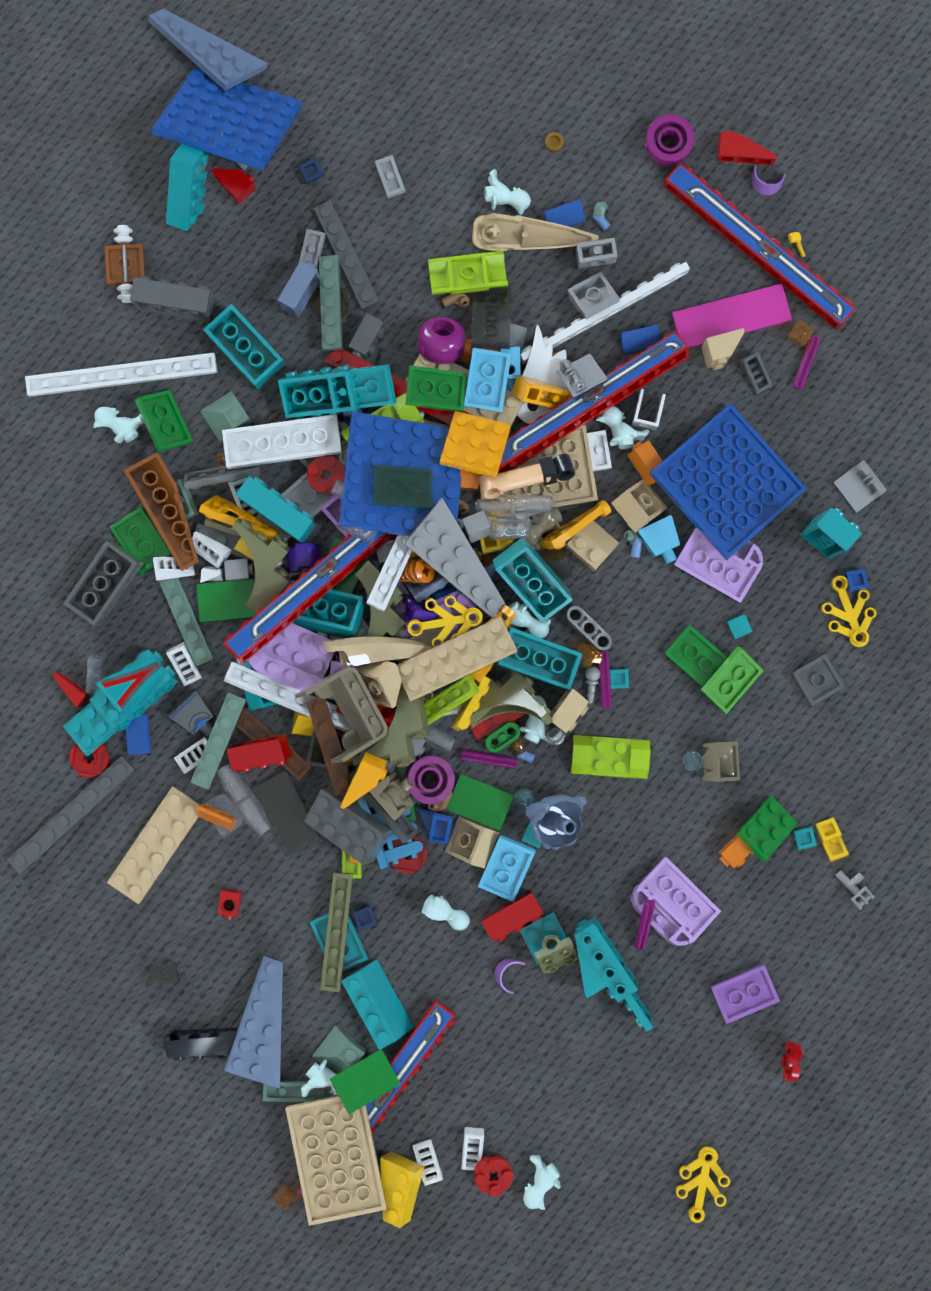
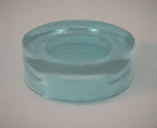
M688 752L684 755L683 766L686 770L697 771L701 768L703 760L699 753Z

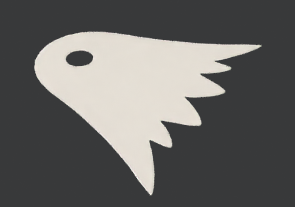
M537 325L532 350L522 376L534 378L568 390L556 372L560 369V361L566 359V350H562L552 357V343H549L544 348L543 337ZM524 402L517 415L524 422L531 424L538 417L550 412L551 409L550 407L539 405L536 411H530L527 407L528 402Z

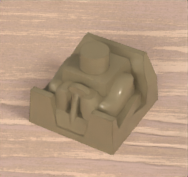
M738 742L703 744V747H707L703 757L699 759V765L701 768H704L705 773L702 781L740 780Z
M396 772L387 776L375 788L369 791L394 821L406 814L416 803L409 796L411 793L409 790L413 788L412 782L407 778L403 781L400 778L397 779Z

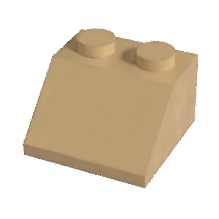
M744 328L706 338L701 349L707 369L713 368V370L724 367V364L727 363L745 332Z
M643 479L612 502L616 511L635 533L667 509L663 501L651 486H647Z
M592 521L576 533L568 542L566 548L592 571H595L619 542L595 521Z
M388 661L358 666L356 670L359 672L374 702L394 708L402 682L398 666Z
M572 688L566 690L549 714L553 719L551 723L565 733L568 730L571 732L577 725L576 719L579 715L583 716L588 710L587 704L589 701Z
M459 816L445 852L468 864L485 869L499 832Z

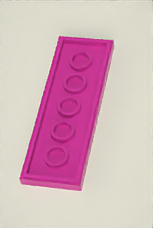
M782 284L672 312L676 332L689 348L703 345L706 338L744 328L745 334L792 320Z

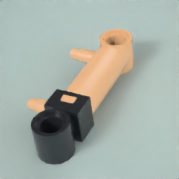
M560 454L553 459L552 456L539 459V464L498 473L497 478L481 475L479 482L483 496L487 499L496 497L502 499L504 498L505 491L542 482L545 487H550V484L557 483V479L560 481L569 480L576 473L571 457L568 454Z

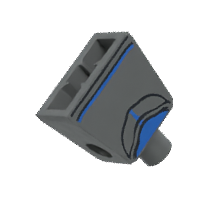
M196 690L169 715L172 720L193 735L202 731L209 738L214 727L210 721L215 717V714L201 693Z

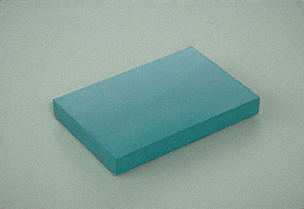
M329 913L310 921L323 954L325 953ZM350 915L348 917L343 971L369 959Z

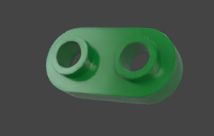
M507 721L490 732L485 738L487 749L491 752H499L517 740L520 736L519 725L514 721ZM510 727L514 729L511 733L507 732V729ZM496 738L498 742L493 744L491 740Z

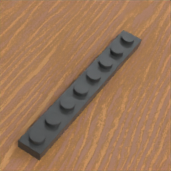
M124 756L118 758L8 858L7 861L19 874H22L136 769Z

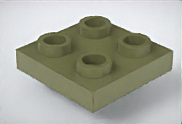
M549 935L542 942L544 949L534 953L544 974L553 973L559 967L571 965L579 959L570 937L559 941L555 935ZM551 945H557L554 949H549Z

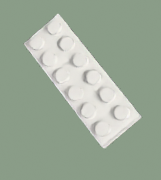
M337 415L222 430L227 469L342 453Z

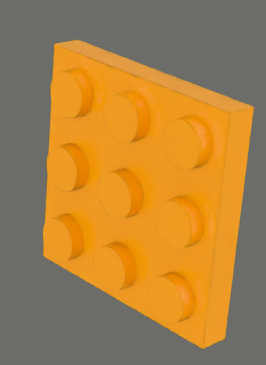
M455 411L441 455L440 465L497 478L511 425Z

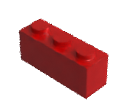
M286 734L235 743L226 749L232 771L240 770V772H247L253 767L263 769L268 767L269 764L274 763L275 766L282 765L292 756Z
M532 891L514 900V902L481 919V922L492 942L496 940L501 942L508 937V933L512 931L516 933L522 930L527 922L531 921V923H534L541 919L540 915L543 914V911Z

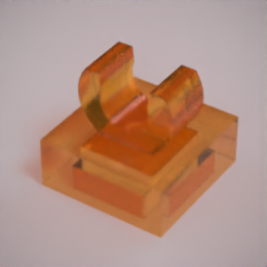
M798 319L788 338L804 347L815 329Z
M580 643L577 648L582 653L580 661L585 659L583 667L589 668L593 662L600 663L603 659V656L593 645Z
M285 1182L272 1197V1200L287 1212L300 1195Z

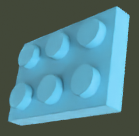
M473 348L464 406L498 412L503 411L512 354Z
M500 835L478 887L514 902L536 850Z

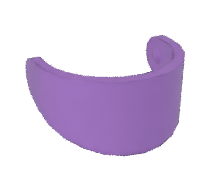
M755 165L751 177L754 189L762 195L776 193L781 188L786 174H783L782 180L779 183L767 184L758 178L756 174L757 165Z
M514 958L504 959L495 969L496 982L503 990L510 994H514V991L505 988L502 984L504 970L512 964H526Z

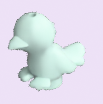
M493 169L490 172L488 181L491 186H485L484 194L485 201L491 202L492 211L495 210L496 205L508 204L515 208L519 215H522L524 210L530 206L531 198L529 194L515 187L513 191H510L507 186L497 179V170Z
M612 406L596 419V421L603 422L611 428L613 439L610 442V446L619 445V449H628L634 446L635 440L643 441L649 434V430H634L631 426L622 422V419H626L623 416L624 413L617 407Z
M100 407L95 411L94 428L102 426L111 428L116 434L114 440L117 443L123 441L128 443L138 436L136 430L140 425L145 424L141 414L131 419L117 417L116 415L119 411H116V408Z
M516 601L508 606L516 613L511 625L526 627L525 633L541 639L547 636L551 619H547L542 623L539 619L532 616L525 603L520 605Z
M535 695L539 699L537 703L540 706L542 704H545L547 706L546 701L542 696ZM529 715L525 727L519 728L521 732L526 733L524 738L535 744H538L540 739L545 740L549 744L546 724L540 719Z
M430 895L423 905L422 913L428 918L437 921L446 920L451 928L455 930H464L470 923L467 913L463 910L451 908L448 901L442 895L440 897Z
M324 1060L321 1065L315 1062L305 1074L310 1080L301 1088L302 1097H306L313 1088L331 1087L330 1093L338 1095L330 1082V1078L337 1074L325 1067L327 1060Z
M531 1155L529 1159L536 1166L535 1184L531 1186L528 1183V1187H525L524 1204L529 1209L539 1208L545 1210L544 1195L553 1186L558 1189L561 1188L560 1181L558 1180L560 1173L553 1163L546 1166L542 1162L540 1155Z

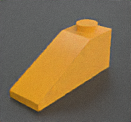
M517 375L511 391L513 395L523 402L550 408L559 406L572 396L568 390L521 375Z
M367 752L364 753L340 808L345 809L375 788L379 780H384L388 771L385 769L386 760Z

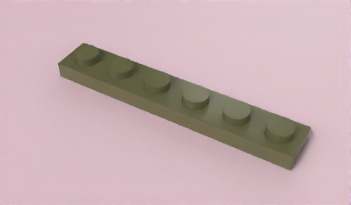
M333 873L320 990L340 992L353 874Z

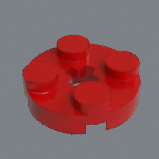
M320 456L309 465L307 479L313 490L326 495L333 494L343 486L345 469L342 463L335 457ZM324 470L327 472L331 471L332 474L329 480L321 478Z
M76 744L70 752V764L75 772L83 777H94L102 774L110 760L107 746L102 744L92 753L94 760L88 763L84 752Z
M413 836L412 841L422 842V851L417 853L418 857L416 858L410 856L409 859H405L406 857L398 859L399 863L395 865L392 861V866L397 871L410 874L416 872L425 864L427 848L424 842L417 836ZM400 839L393 841L394 848L408 844L407 842L403 844Z
M787 1041L785 1046L786 1055H782L781 1066L784 1067L783 1081L797 1082L801 1066L798 1065L799 1059L802 1060V1048L800 1043Z
M495 1155V1157L486 1156L474 1168L476 1186L481 1192L493 1197H497L507 1190L514 1178L510 1163L500 1155ZM498 1172L497 1177L493 1179L490 1178L489 1173Z

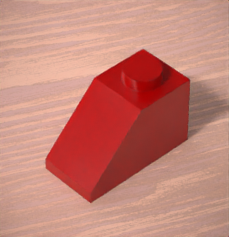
M214 168L211 170L213 176L238 204L256 190L253 184L255 181L249 173L245 175L239 169Z

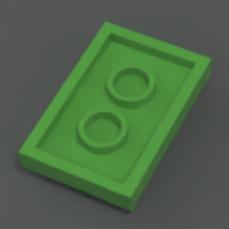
M738 646L702 687L701 691L722 712L727 714L764 670Z

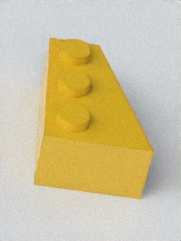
M389 1152L380 1157L381 1181L387 1209L383 1210V1221L401 1228L411 1220L424 1166L394 1152Z

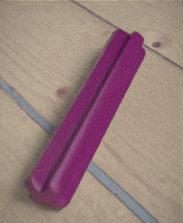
M812 335L808 341L793 383V388L797 390L804 388L821 340L820 337Z
M608 652L597 653L600 671L601 708H611Z
M462 750L461 760L514 769L517 767L516 758Z
M646 899L644 901L635 939V947L637 949H644L646 946L655 909L654 900Z

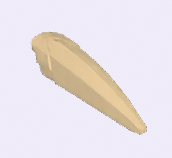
M496 213L476 218L472 230L473 245L478 249L492 251L573 247L579 243L599 240L598 235L572 227L518 215L510 216Z
M355 637L322 642L323 649L327 652L339 651L341 667L413 658L434 648L429 643L392 637Z

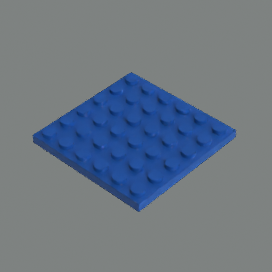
M195 67L152 127V134L264 171L300 112L302 102L244 82L224 91L205 72Z
M729 404L649 473L726 561L807 489L732 404Z
M352 411L339 526L409 537L441 498H443L457 522L461 487L460 469L440 465L441 455L450 428Z

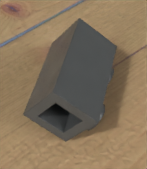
M368 313L365 314L349 344V349L352 351L351 354L367 359L368 355H373L376 349V345H374L378 338L381 339L385 332L383 321Z

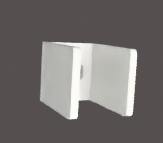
M641 389L632 425L656 431L666 394H662L655 422L637 419L644 389Z

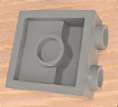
M601 272L567 289L571 302L578 312L580 311L585 319L620 302L619 296Z

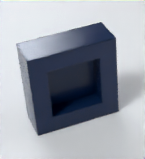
M316 157L299 165L307 185L324 177Z
M371 905L353 912L359 931L378 924Z

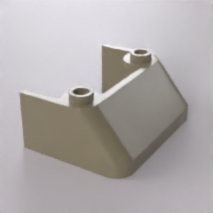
M353 667L344 668L295 694L296 698L308 696L313 692L320 699H327L333 696L350 727V730L342 736V745L346 751L331 759L332 764L345 762L387 734V724L359 672Z

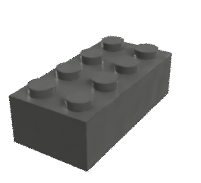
M140 276V278L133 279L130 301L137 310L210 322L213 320L216 299L206 286L197 285L196 288L190 287L189 284L178 282L177 285L171 284L170 281L164 279L153 281L149 277Z
M106 540L63 604L93 626H101L144 563L114 541Z
M333 787L321 789L304 822L362 865L374 862L392 829L354 802L345 809L340 808L344 795H335Z

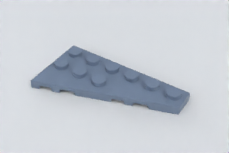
M165 9L149 15L148 22L224 91L267 69L268 63Z
M263 956L224 1071L280 1088L283 962Z

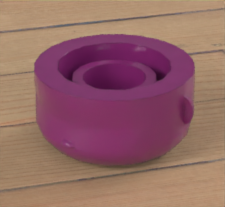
M663 115L650 125L644 149H646L649 157L656 164L664 167H676L687 159L692 150L694 130L688 121L681 116ZM663 136H672L677 140L678 145L674 148H666L661 143V138Z
M433 317L425 321L419 330L418 351L425 359L438 364L453 363L458 361L464 354L466 333L464 328L454 319L449 317Z
M422 755L415 758L416 761L407 766L403 775L404 779H409L413 784V788L409 790L411 792L409 795L424 804L442 802L450 795L454 787L455 777L453 769L448 762L435 755ZM432 770L436 774V781L430 788H425L421 783V777L424 772Z

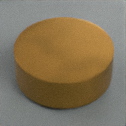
M552 132L547 135L545 146L548 151L559 152L563 148L564 138L560 133Z

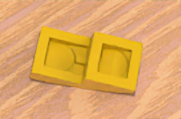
M834 817L816 824L818 834L830 862L849 855Z

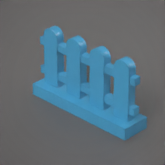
M364 796L358 799L360 807L386 825L378 813L373 814L372 806ZM411 809L404 816L409 815ZM410 822L417 830V825L413 822ZM391 831L385 841L389 850L385 851L383 845L377 855L380 869L389 867V862L392 861L394 865L398 864V859L412 855V858L418 857L417 853L423 849L422 842H413L411 838L407 841L408 844L394 848L392 841L399 838Z

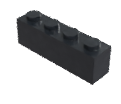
M239 1027L170 1030L163 1037L167 1058L173 1057V1060H183L185 1057L190 1056L193 1059H203L204 1056L222 1058L224 1055H229Z

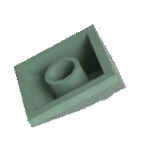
M232 391L200 411L220 443L223 442L222 430L246 427L252 423Z
M335 1025L312 1057L319 1063L327 1060L325 1067L335 1074H339L358 1063L364 1055L366 1048Z

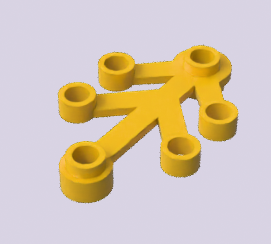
M837 576L831 581V587L838 592L845 612L834 607L831 603H824L821 610L825 612L824 614H832L850 624L851 629L841 626L836 620L831 623L829 622L828 629L831 632H839L849 637L853 646L863 647L869 641L867 629L871 620L876 616V610L871 607L865 609L864 619L859 627L857 618L865 601L869 599L870 594L867 590H860L857 593L858 599L854 608H852L846 592L848 580L844 576ZM838 580L842 583L840 588L836 586V581ZM861 592L866 593L865 599L860 597ZM825 605H829L831 607V610L829 612L825 611ZM868 610H872V617L867 615ZM832 623L837 624L836 630L831 628ZM857 634L862 636L861 641L856 640Z
M448 595L444 599L445 605L453 607L462 614L453 616L440 607L434 599L429 598L425 602V607L429 611H434L442 618L424 622L413 619L408 623L407 629L411 635L418 636L423 630L444 626L438 636L433 637L431 640L432 646L437 647L434 645V641L439 639L441 644H443V641L456 624L463 623L459 631L451 635L450 640L455 636L466 633L470 627L478 626L482 622V613L474 607L467 609L457 602L454 596ZM453 598V604H447V599ZM433 601L435 603L434 607L429 608L427 606L428 602ZM475 614L476 618L474 620H470L469 615ZM413 624L419 625L417 630H412L411 626Z
M709 1146L703 1147L699 1151L696 1160L687 1166H682L679 1170L680 1176L683 1179H689L692 1176V1172L702 1166L701 1173L684 1185L677 1186L675 1190L677 1196L680 1199H684L688 1196L689 1191L698 1186L695 1204L688 1211V1215L694 1223H700L704 1220L705 1213L702 1207L706 1187L713 1195L717 1206L722 1207L726 1204L725 1196L719 1192L709 1177L710 1167L718 1177L717 1181L721 1187H727L730 1184L729 1177L723 1173L717 1164L718 1154L716 1150ZM707 1154L712 1155L710 1160L705 1159ZM683 1170H688V1175H683ZM722 1178H727L726 1183L720 1182ZM680 1189L685 1190L683 1195L678 1193ZM723 1197V1201L718 1203L717 1198ZM696 1212L700 1213L699 1218L694 1217Z

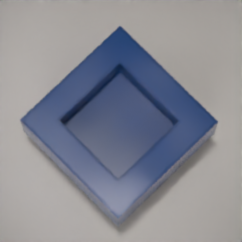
M865 569L844 573L845 578L848 580V592L864 590L869 587Z

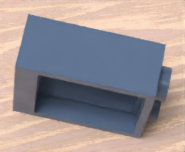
M300 260L278 298L281 309L298 319L320 282L319 272L313 263L309 261L305 263Z

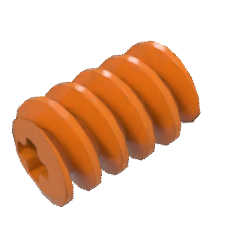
M410 558L404 567L399 581L429 583L435 576V570L423 559Z

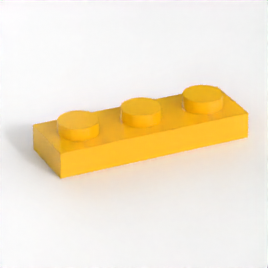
M485 676L480 683L475 682L480 692L464 702L451 728L456 731L467 729L471 723L470 717L472 713H475L480 706L479 700L489 690V678Z

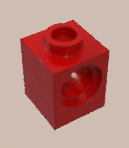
M221 890L218 914L222 915V918L234 919V916L237 917L240 914L243 891ZM226 900H232L234 902V909H228L226 907Z

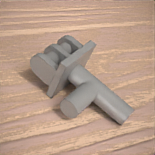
M841 870L835 875L852 892L854 896L850 901L859 910L863 909L862 906L864 904L867 905L869 903V899L875 898L866 886L861 890L856 887L864 879L861 873L855 875L851 880ZM865 891L867 894L863 897L861 894Z

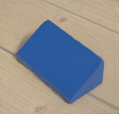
M580 200L544 212L545 221L568 227L586 221Z
M658 325L622 332L620 340L623 354L646 350L650 345L659 342Z
M148 715L135 717L125 729L128 755L151 753Z

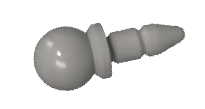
M594 666L588 667L585 671L587 679L585 683L589 684L587 698L590 704L595 697V684H599L597 680L600 677L599 669Z

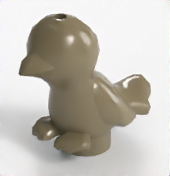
M542 495L537 496V500L541 504V510L537 515L536 523L532 525V522L529 521V524H525L521 534V538L524 537L536 550H540V540L543 534L553 528L556 531H560L559 522L562 521L558 508L551 509L548 498Z

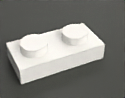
M606 430L587 433L593 472L611 469L612 465Z

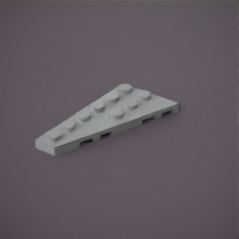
M441 498L404 544L486 614L494 618L505 602L443 498Z

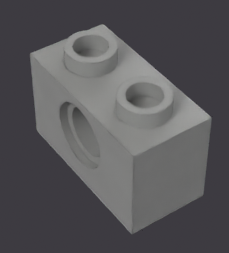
M615 238L579 243L575 249L578 269L616 263L618 257Z

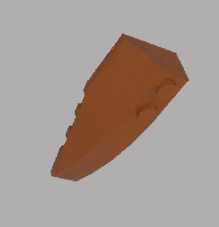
M157 452L123 470L131 487L181 571L198 563V557L178 487L159 453Z

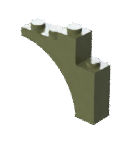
M239 518L232 528L247 544L255 566L253 591L245 605L256 613L259 609L269 605L271 599L279 595L291 579L288 576L289 573L282 567L278 568L277 565L290 548L288 543L280 537L276 538L274 536L269 542L267 540L268 537L264 533L256 532L250 522Z
M372 560L367 561L355 574L362 582L368 598L382 570ZM396 585L384 612L370 606L371 620L366 637H389L388 633L392 637L397 634L401 636L406 631V625L409 621H406L393 607V605L397 606L403 600L402 595L405 593L398 585Z
M518 672L504 685L498 680L494 682L488 677L490 679L488 684L490 686L489 690L484 696L482 695L479 700L480 706L475 713L473 712L470 717V725L473 728L492 716L510 712L532 715L543 721L546 725L553 721L549 715L551 711L545 704L540 706L537 703L539 699L534 695L535 691L531 687L533 682L526 675L522 677Z
M405 689L399 690L397 709L386 736L366 752L386 760V765L391 761L398 767H407L410 763L415 762L412 739L420 740L425 735L430 734L423 696L410 701ZM364 753L352 757L353 765L357 768Z

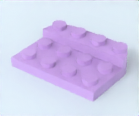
M695 527L674 565L741 603L762 568L763 556L759 547L748 541L726 561L698 528Z
M291 623L249 659V663L258 673L295 689L303 690L325 677L335 652H327L323 649L322 642L329 641L330 639Z
M663 857L641 883L635 886L630 898L634 909L640 916L644 901L646 899L655 901L651 926L668 943L676 946L694 942L721 912L667 857Z

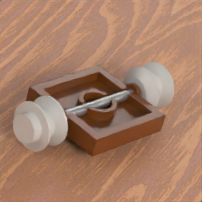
M118 225L113 232L117 234L114 241L120 245L105 246L106 280L108 286L120 285L117 287V290L121 292V295H118L117 298L121 302L131 303L130 296L133 279L146 276L144 245L129 244L133 241V238L129 236L133 230L127 225Z

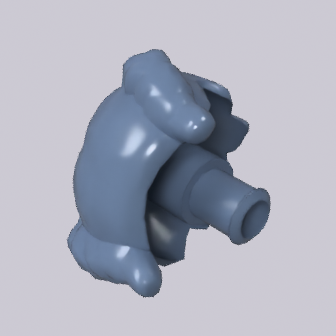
M558 794L545 797L540 802L531 803L526 808V816L530 819L532 833L536 841L541 843L544 848H552L553 850H558L562 846L573 845L577 840L575 835L583 826L581 814L583 813V806L587 802L586 798L579 795L571 797Z

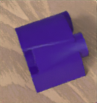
M298 543L295 546H288L290 549L283 558L284 569L290 570V573L301 572V568H309V570L313 568L315 562L321 558L320 544Z
M404 594L402 603L406 604V612H403L402 615L406 621L417 619L420 622L437 619V613L429 611L425 607L426 599L417 602L413 595Z

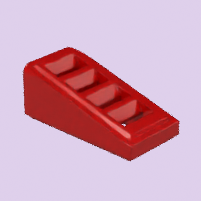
M54 672L52 675L74 706L81 707L89 697V694L61 672Z

